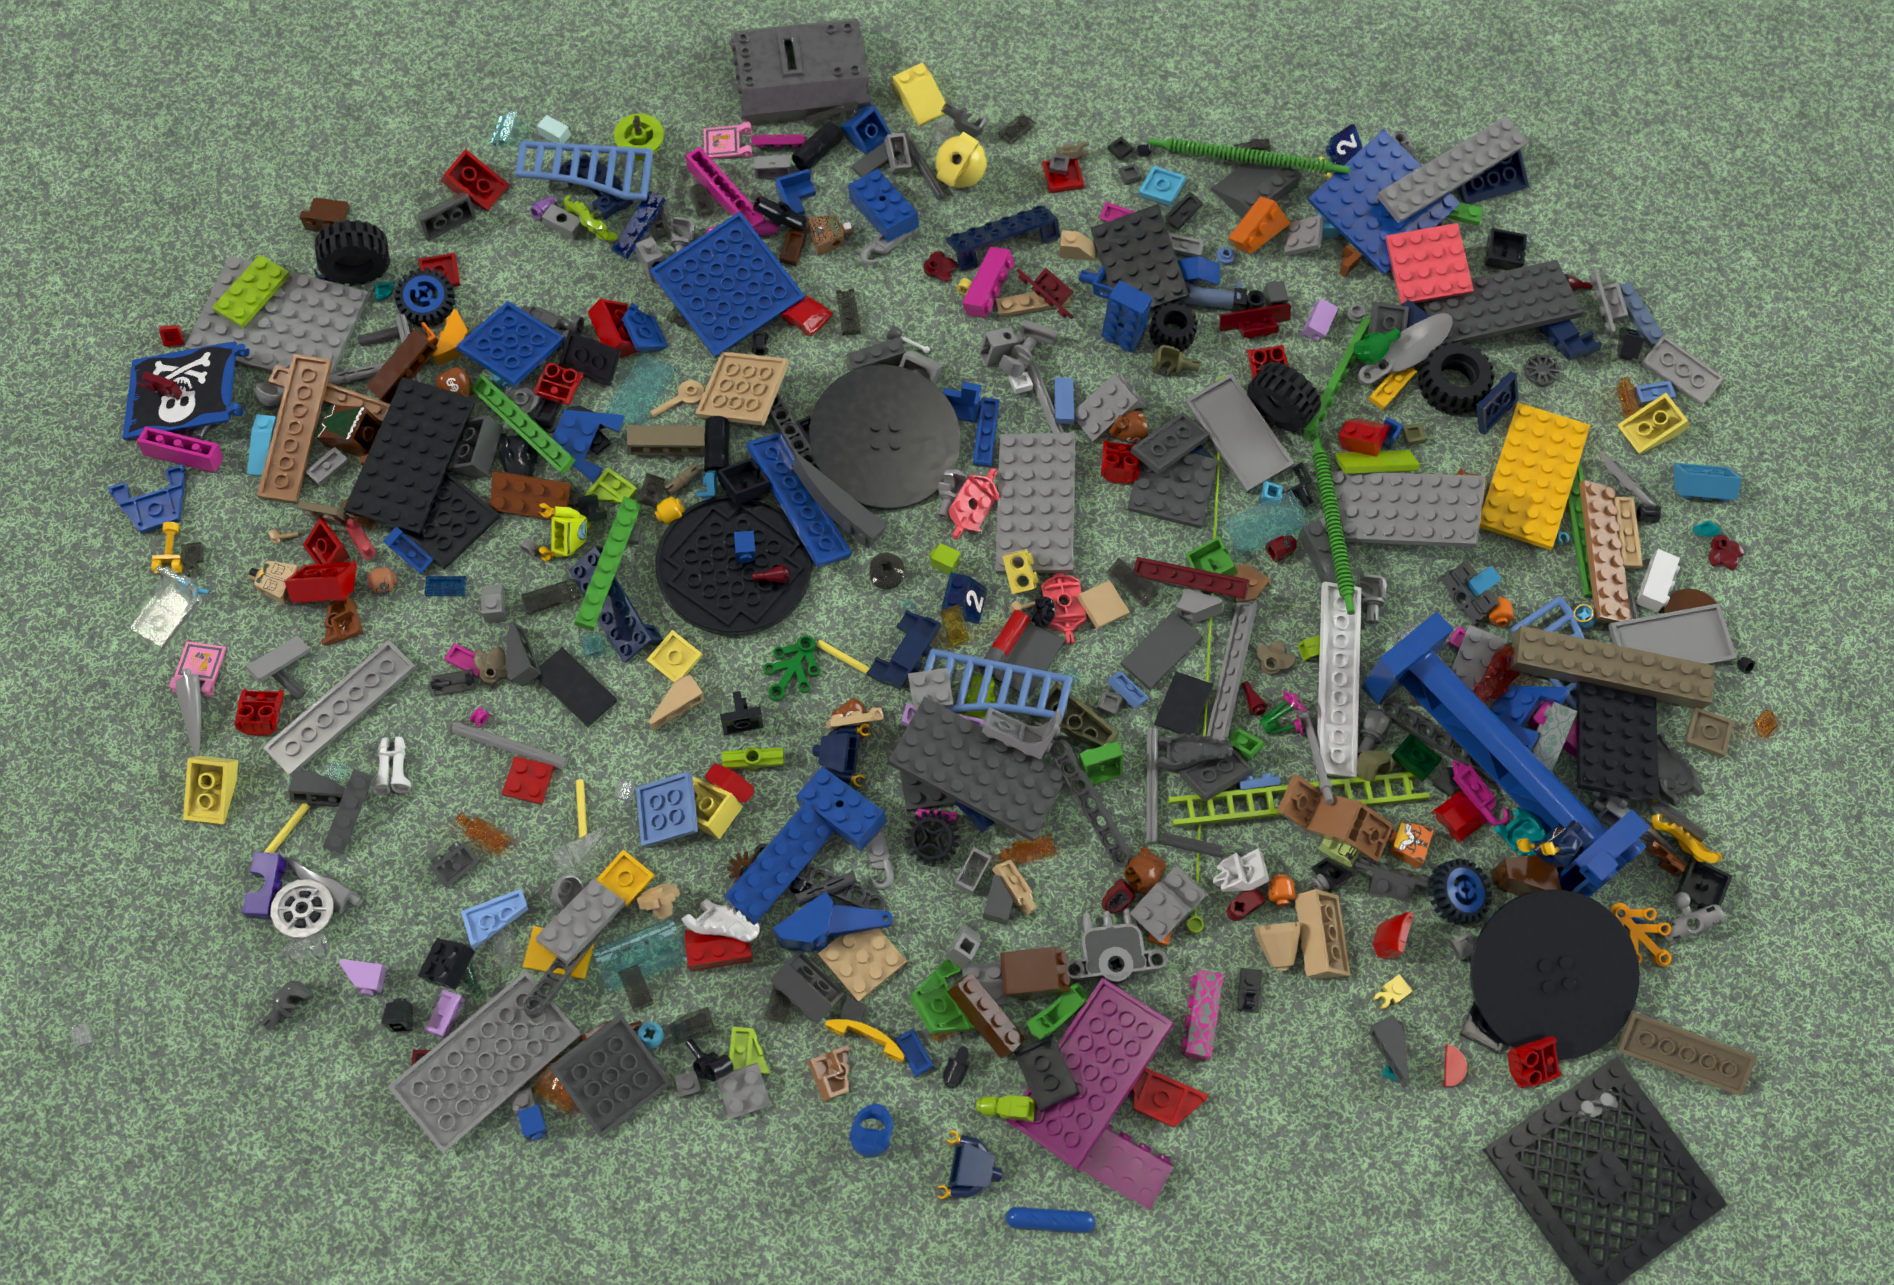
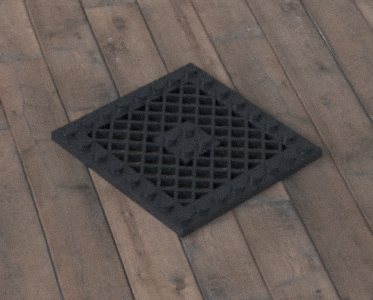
M1618 1057L1603 1065L1482 1149L1579 1285H1618L1728 1205ZM1603 1093H1609L1617 1097L1618 1107L1604 1106L1592 1101ZM1584 1101H1591L1594 1106L1602 1108L1600 1119L1590 1117V1114L1585 1116L1576 1114V1112L1581 1109V1104ZM1622 1102L1628 1110L1622 1109ZM1606 1109L1615 1112V1122L1605 1120ZM1621 1114L1630 1116V1126L1620 1124ZM1569 1118L1568 1127L1559 1125ZM1574 1118L1586 1119L1583 1130L1574 1129ZM1636 1121L1639 1123L1642 1129L1635 1127ZM1589 1122L1599 1124L1598 1134L1589 1132ZM1605 1125L1614 1127L1613 1137L1604 1135ZM1620 1129L1629 1131L1628 1141L1619 1139ZM1552 1130V1138L1542 1137ZM1558 1130L1567 1132V1142L1557 1140ZM1635 1132L1644 1134L1643 1144L1634 1142ZM1573 1133L1583 1135L1582 1146L1572 1144ZM1588 1137L1598 1139L1597 1149L1587 1147ZM1650 1139L1656 1147L1649 1146ZM1603 1140L1613 1142L1612 1149L1609 1146L1602 1149ZM1536 1141L1535 1150L1526 1148ZM1541 1141L1551 1143L1550 1154L1540 1152ZM1618 1144L1628 1146L1627 1156L1617 1154ZM1556 1145L1566 1147L1565 1157L1555 1155ZM1633 1147L1643 1149L1642 1159L1633 1158ZM1571 1148L1581 1150L1580 1161L1570 1159ZM1649 1151L1658 1153L1657 1163L1648 1161ZM1587 1152L1595 1154L1593 1157L1586 1161ZM1524 1153L1534 1155L1533 1165L1523 1163ZM1540 1157L1549 1158L1548 1169L1539 1167ZM1663 1157L1666 1159L1670 1166L1663 1164ZM1555 1160L1564 1162V1172L1554 1171ZM1620 1160L1626 1161V1168L1623 1166ZM1632 1162L1642 1164L1641 1175L1631 1173ZM1570 1164L1579 1165L1573 1170L1576 1175L1569 1174ZM1647 1166L1657 1168L1656 1178L1646 1176ZM1525 1169L1533 1170L1532 1178ZM1662 1169L1672 1171L1671 1182L1662 1180ZM1538 1172L1548 1174L1547 1184L1537 1182ZM1553 1175L1563 1177L1562 1188L1552 1186ZM1677 1176L1681 1179L1684 1185L1677 1183ZM1633 1178L1640 1179L1639 1190L1631 1188L1636 1184ZM1568 1179L1578 1181L1577 1191L1567 1189ZM1646 1181L1655 1183V1194L1645 1192ZM1661 1184L1671 1187L1670 1197L1660 1195ZM1583 1185L1590 1194L1583 1193ZM1539 1188L1546 1189V1196L1543 1195ZM1676 1188L1686 1190L1685 1201L1676 1199ZM1552 1191L1561 1192L1560 1203L1551 1201ZM1624 1193L1623 1202L1614 1200L1619 1195ZM1629 1193L1639 1195L1638 1205L1629 1204ZM1567 1194L1577 1196L1576 1207L1566 1205ZM1645 1196L1654 1198L1653 1209L1644 1207ZM1582 1198L1592 1200L1591 1210L1581 1208ZM1660 1200L1669 1202V1213L1659 1211ZM1675 1203L1685 1205L1675 1212ZM1597 1204L1600 1208L1607 1205L1606 1214L1597 1212ZM1613 1205L1622 1207V1217L1612 1216ZM1553 1207L1560 1208L1559 1216ZM1628 1208L1638 1210L1637 1221L1627 1219ZM1565 1209L1575 1211L1574 1222L1564 1220ZM1643 1212L1653 1214L1652 1225L1643 1223ZM1581 1213L1590 1215L1589 1226L1580 1224ZM1659 1215L1668 1217L1663 1222L1658 1224ZM1596 1217L1606 1219L1605 1230L1595 1228ZM1611 1220L1621 1222L1620 1233L1610 1231ZM1627 1224L1636 1226L1635 1237L1626 1235ZM1566 1226L1574 1227L1573 1235ZM1642 1227L1652 1229L1641 1237ZM1579 1229L1589 1231L1588 1242L1578 1240ZM1595 1232L1604 1234L1603 1245L1594 1243ZM1610 1236L1620 1238L1619 1249L1609 1247ZM1625 1239L1635 1241L1625 1248ZM1580 1245L1588 1246L1587 1255ZM1593 1248L1603 1250L1602 1261L1592 1259ZM1609 1251L1618 1253L1616 1256H1614L1608 1261ZM1594 1264L1601 1266L1598 1269H1596Z

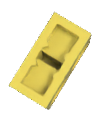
M1027 549L1004 554L1002 558L1012 594L1035 589L1036 583H1039L1036 571L1033 572L1031 564H1034L1032 554L1028 553ZM1021 557L1024 560V565H1015L1014 558ZM1026 576L1029 579V583L1022 585L1019 582V577Z

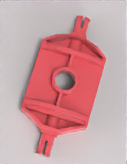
M991 468L986 477L970 475L966 479L949 508L950 518L956 527L951 535L954 539L958 540L963 531H982L979 529L995 500H1000L998 491L993 483V479L998 471H995L996 469ZM970 499L974 503L973 509L969 507L968 502Z
M1054 573V576L1047 579L1040 588L1043 596L1051 598L1055 605L1054 618L1047 628L1064 633L1066 644L1070 645L1071 642L1072 645L1075 643L1073 632L1085 624L1087 620L1085 610L1077 598L1078 594L1082 593L1080 581L1073 576ZM1067 598L1069 600V604L1062 605L1059 602V599Z

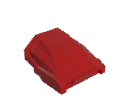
M805 295V299L788 308L786 312L781 313V318L786 319L788 324L797 326L802 330L803 334L810 337L822 329L833 316L829 309Z
M1284 345L1246 350L1252 379L1267 363L1280 362L1281 364L1288 365Z
M548 362L538 379L533 394L560 404L570 405L578 385L585 375L583 372L565 369L555 363Z
M1103 440L1100 475L1108 482L1129 484L1138 480L1140 460L1131 453V448L1134 445Z
M243 689L237 705V714L234 722L235 728L247 735H270L275 732L284 700V690L247 691V689Z
M1461 791L1454 794L1431 812L1435 815L1436 820L1448 829L1450 836L1458 844L1487 822L1477 807Z
M1404 912L1402 915L1387 919L1377 926L1372 944L1377 957L1385 960L1388 958H1398L1404 952L1414 916L1413 913Z
M1545 1037L1539 1041L1530 1042L1517 1048L1512 1047L1507 1053L1509 1071L1517 1086L1522 1089L1528 1086L1534 1087L1562 1076L1558 1066L1555 1046L1557 1041L1555 1037Z

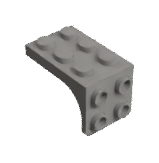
M1114 374L1074 410V419L1091 440L1096 442L1111 429L1119 415L1124 416L1137 408L1145 410L1147 408L1144 404L1146 400L1134 390V386L1123 376L1119 377Z
M989 707L981 732L989 738L1002 741L1008 747H1015L1024 754L1041 760L1043 754H1048L1050 751L1052 738H1057L1061 730L1060 724L1063 717H1060L1061 710L1057 708L1051 720L1046 724L1030 726Z

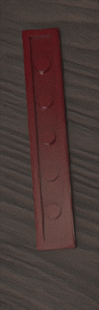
M1137 557L1132 574L1134 577L1244 600L1246 599L1250 583L1249 579Z

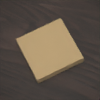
M1110 580L1077 596L1096 629L1121 619L1130 613Z

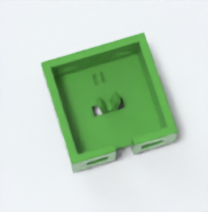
M1220 536L1185 554L1191 568L1229 576L1239 573Z
M1118 741L1106 743L1101 747L1087 749L1079 753V762L1092 785L1123 776L1124 754Z

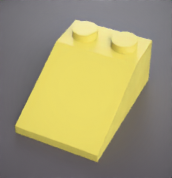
M923 62L892 76V90L918 126H922L945 115V113L941 112L945 101L931 73Z
M1664 393L1617 425L1638 454L1669 441L1690 428L1688 420L1667 393Z
M208 756L188 758L183 820L225 824L237 781L238 760Z
M693 777L698 829L720 840L743 806L732 793Z

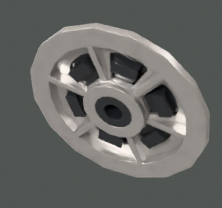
M311 879L296 880L285 885L276 894L271 904V918L274 926L282 934L292 938H308L319 933L329 923L333 915L334 901L330 891L322 883Z

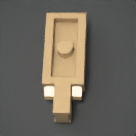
M871 708L868 713L864 714L862 711H855L850 713L851 716L843 717V714L832 715L831 719L826 722V727L828 730H833L838 726H857L882 721L884 719L882 708Z
M1009 859L994 866L993 872L1000 877L1013 902L1020 907L1025 916L1033 913L1037 908L1031 895L1033 892L1013 862Z

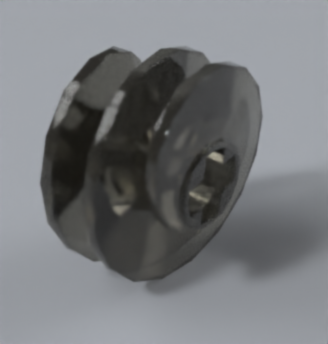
M888 552L876 555L870 562V579L872 583L881 589L897 587L904 578L905 568L902 560L897 555Z

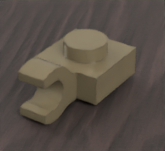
M1082 141L1077 147L1072 144H1064L1062 147H1057L1058 155L1069 156V159L1079 158L1078 156H1089L1088 150L1082 151L1084 147L1089 146V143Z

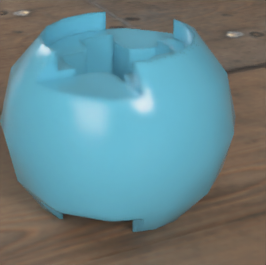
M655 1022L644 1023L637 1031L638 1037L647 1049L658 1047L664 1038L662 1027ZM648 1031L654 1033L652 1040L646 1038Z

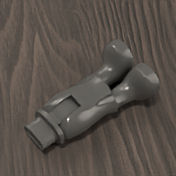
M526 305L521 308V310L563 335V346L565 345L569 330L582 333L584 318L581 316H574L569 321L564 319L563 316L555 315L543 308L528 307Z

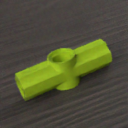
M749 747L746 750L722 751V766L730 770L747 768L753 771L758 770L760 767L784 766L783 747L765 749ZM750 756L758 757L754 762L748 760Z

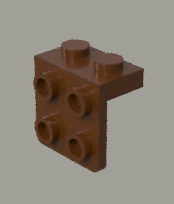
M314 198L309 212L301 211L299 217L306 230L321 231L327 225H333L334 222H344L349 204L346 201Z

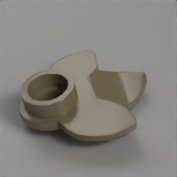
M1281 640L1272 643L1269 647L1259 643L1256 650L1257 657L1261 661V669L1268 675H1274L1279 670L1290 668L1296 658L1295 655L1285 654ZM1271 663L1274 668H1269L1267 664Z
M501 647L492 649L488 654L481 650H477L475 653L474 665L480 670V679L487 684L495 683L499 678L507 677L506 657ZM492 671L493 675L489 676L486 672Z

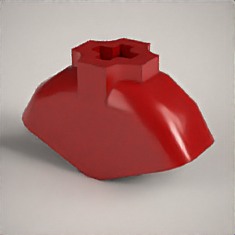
M714 764L705 775V779L709 784L732 793L740 803L747 802L754 793V787L736 772L722 765Z

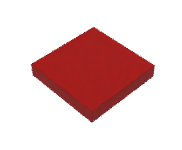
M1077 158L1069 159L1066 175L1050 173L1049 166L1051 160L1042 161L1049 194L1084 189V182Z
M455 252L418 259L419 268H421L422 272L425 271V268H429L431 272L435 269L438 274L441 272L445 278L449 279L452 287L461 286Z

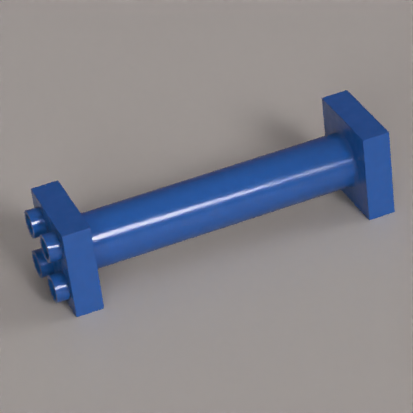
M1436 611L1378 659L1361 688L1378 705L1402 685L1522 809L1530 812L1540 821L1547 834L1556 826L1567 827L1572 820L1578 822L1583 827L1578 833V836L1583 840V844L1572 858L1571 863L1558 874L1561 890L1578 892L1590 897L1647 847L1639 837L1650 827L1631 809L1611 828H1606L1436 655L1454 629ZM1604 849L1613 855L1619 865L1594 887L1579 870Z

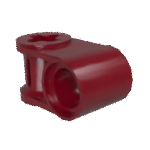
M1257 888L1243 891L1227 907L1226 915L1232 921H1240L1249 913L1262 906L1267 900Z

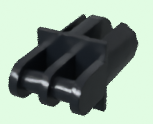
M965 1046L958 1049L955 1058L949 1057L943 1072V1082L948 1088H957L963 1082L969 1065L965 1064L969 1051Z

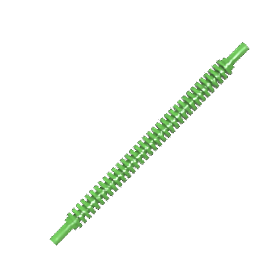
M1149 138L1148 142L1151 146L1164 147L1165 150H1168V152L1173 151V153L1182 152V154L1186 153L1187 155L1191 153V155L1195 156L1200 154L1201 157H1208L1209 155V158L1217 159L1218 157V159L1223 160L1227 158L1229 161L1236 160V162L1241 161L1243 163L1244 161L1249 163L1250 160V164H1258L1259 162V165L1263 164L1264 166H1267V164L1272 166L1273 163V167L1277 166L1280 168L1282 165V168L1290 169L1291 167L1292 170L1296 166V170L1304 171L1305 169L1306 172L1310 168V172L1318 173L1319 170L1320 174L1324 173L1326 175L1331 172L1350 173L1349 166L1335 165L1333 162H1329V160L1325 161V159H1321L1320 162L1319 158L1315 162V158L1311 159V157H1307L1306 160L1305 156L1297 157V155H1293L1292 158L1291 154H1284L1283 156V153H1280L1278 156L1276 152L1275 154L1274 152L1269 154V151L1261 150L1260 152V150L1255 151V149H1252V151L1247 149L1246 151V148L1242 149L1241 147L1237 149V147L1229 146L1228 148L1227 145L1219 146V144L1213 143L1210 145V143L1192 142L1185 139L1183 141V139L1175 138V140L1174 138L1166 140Z
M1320 435L1313 436L1315 447L1313 461L1339 595L1345 600L1347 614L1353 615L1355 614L1353 603L1355 589L1328 453L1322 448Z

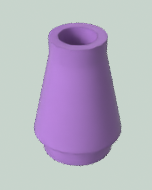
M549 196L546 199L533 203L530 212L535 219L540 220L551 204L557 205V201L553 196Z

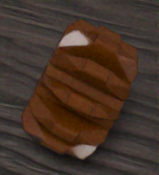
M745 851L744 858H742L740 853L736 854L737 860L731 858L730 863L734 866L727 867L728 871L733 872L729 875V879L736 877V882L743 874L740 866L744 867L747 865L749 867L756 858L755 854L748 858V852Z

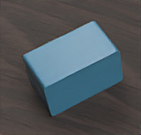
M1490 566L1465 584L1476 598L1499 582L1501 577Z

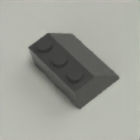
M462 192L441 203H437L425 211L419 212L414 215V218L421 233L429 241L475 219L476 216L469 195Z
M488 415L469 418L447 471L474 479L487 477L491 470L503 426Z
M800 949L770 979L777 990L783 992L793 1005L798 1006L805 1013L806 1017L816 1024L846 993Z

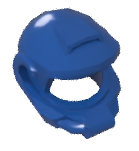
M873 1103L862 1108L855 1115L849 1140L853 1149L865 1158L878 1157L889 1148L894 1124L885 1105ZM866 1119H877L884 1124L885 1129L879 1131L873 1128H864L860 1124Z

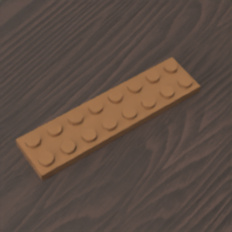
M293 354L257 494L259 498L294 504L298 503L333 364L331 359Z
M1583 480L1579 483L1595 620L1607 623L1630 620L1631 613L1625 566H1623L1622 544L1619 538V525L1616 516L1617 508L1614 502V497H1616L1615 488Z

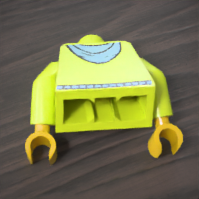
M541 503L539 506L546 509L545 512H539L543 517L547 518L554 514L551 521V551L545 546L540 547V553L544 554L540 555L541 559L547 562L552 559V556L558 558L573 555L586 542L587 528L591 526V522L587 521L586 516L580 515L579 511L570 507L555 506V508H551L546 503Z

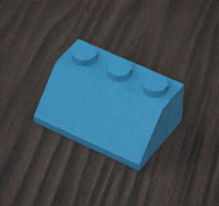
M1673 463L1675 490L1681 497L1690 499L1692 496L1703 500L1718 498V500L1729 502L1730 499L1737 500L1742 478L1730 467Z

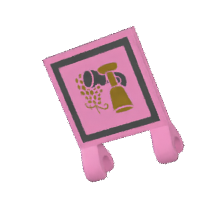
M744 122L735 126L704 128V152L711 159L753 157L750 145L740 148L739 133L751 134L750 122Z
M186 641L175 676L169 684L172 691L177 693L175 681L183 677V669L189 668L191 669V674L199 675V682H205L201 688L204 696L212 697L226 647Z

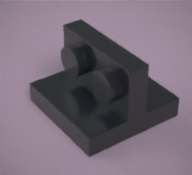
M740 691L732 692L736 711L720 714L724 735L764 728L760 706L748 709L746 697L742 698Z

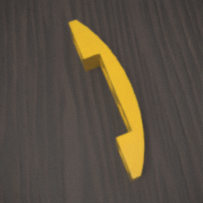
M826 1020L825 1029L842 1037H845L848 1030L885 1046L883 1055L903 1064L905 1056L889 1037L879 1030L852 1020Z

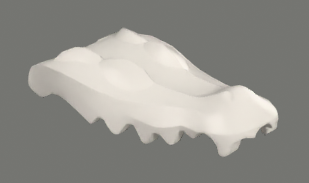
M708 899L700 903L701 909L705 911L700 917L695 919L690 914H687L682 918L683 923L689 929L700 934L722 935L736 938L743 942H751L760 933L759 924L753 925L750 921L748 922L745 915L742 916L740 911L736 912L734 907L717 905Z

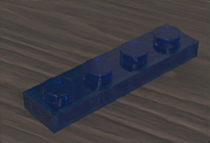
M650 190L648 191L647 200L641 202L612 246L611 251L625 259L629 258L636 247L635 244L640 241L666 200L663 196Z

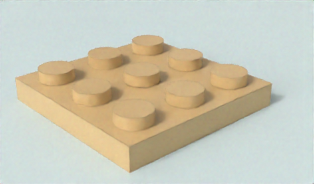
M880 929L839 936L818 953L821 960L858 1002L863 1000L907 963L905 958Z

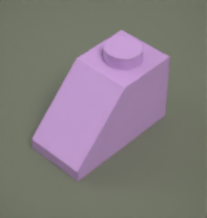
M340 959L339 964L353 985L361 992V995L373 997L374 993L381 994L387 971L382 964Z

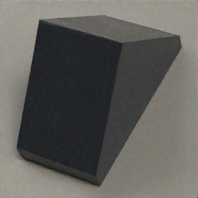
M1329 857L1311 867L1316 875L1321 874L1328 881L1330 886L1329 893L1345 885L1352 877V873Z

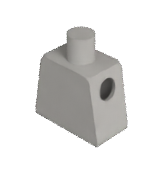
M649 237L635 245L636 256L649 279L653 282L656 280L650 274V269L653 268L654 262H656V265L663 262L664 256L653 237Z
M1009 327L985 332L978 352L985 366L988 367L1000 362L1003 355H1011V349L1014 345H1022L1024 343L1023 336L1021 334L1014 335Z

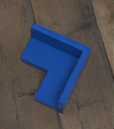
M806 169L775 178L776 192L780 202L788 204L791 210L796 213L805 214L800 200L816 195L811 182L810 170Z
M1200 256L1178 260L1184 281L1199 279L1214 285L1220 284V263Z
M963 382L961 391L943 389V393L951 403L958 420L976 423L982 385Z

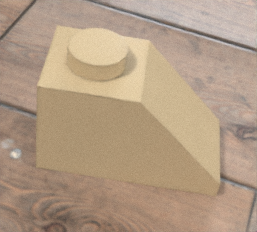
M1062 230L1059 257L1095 261L1096 245L1081 232Z

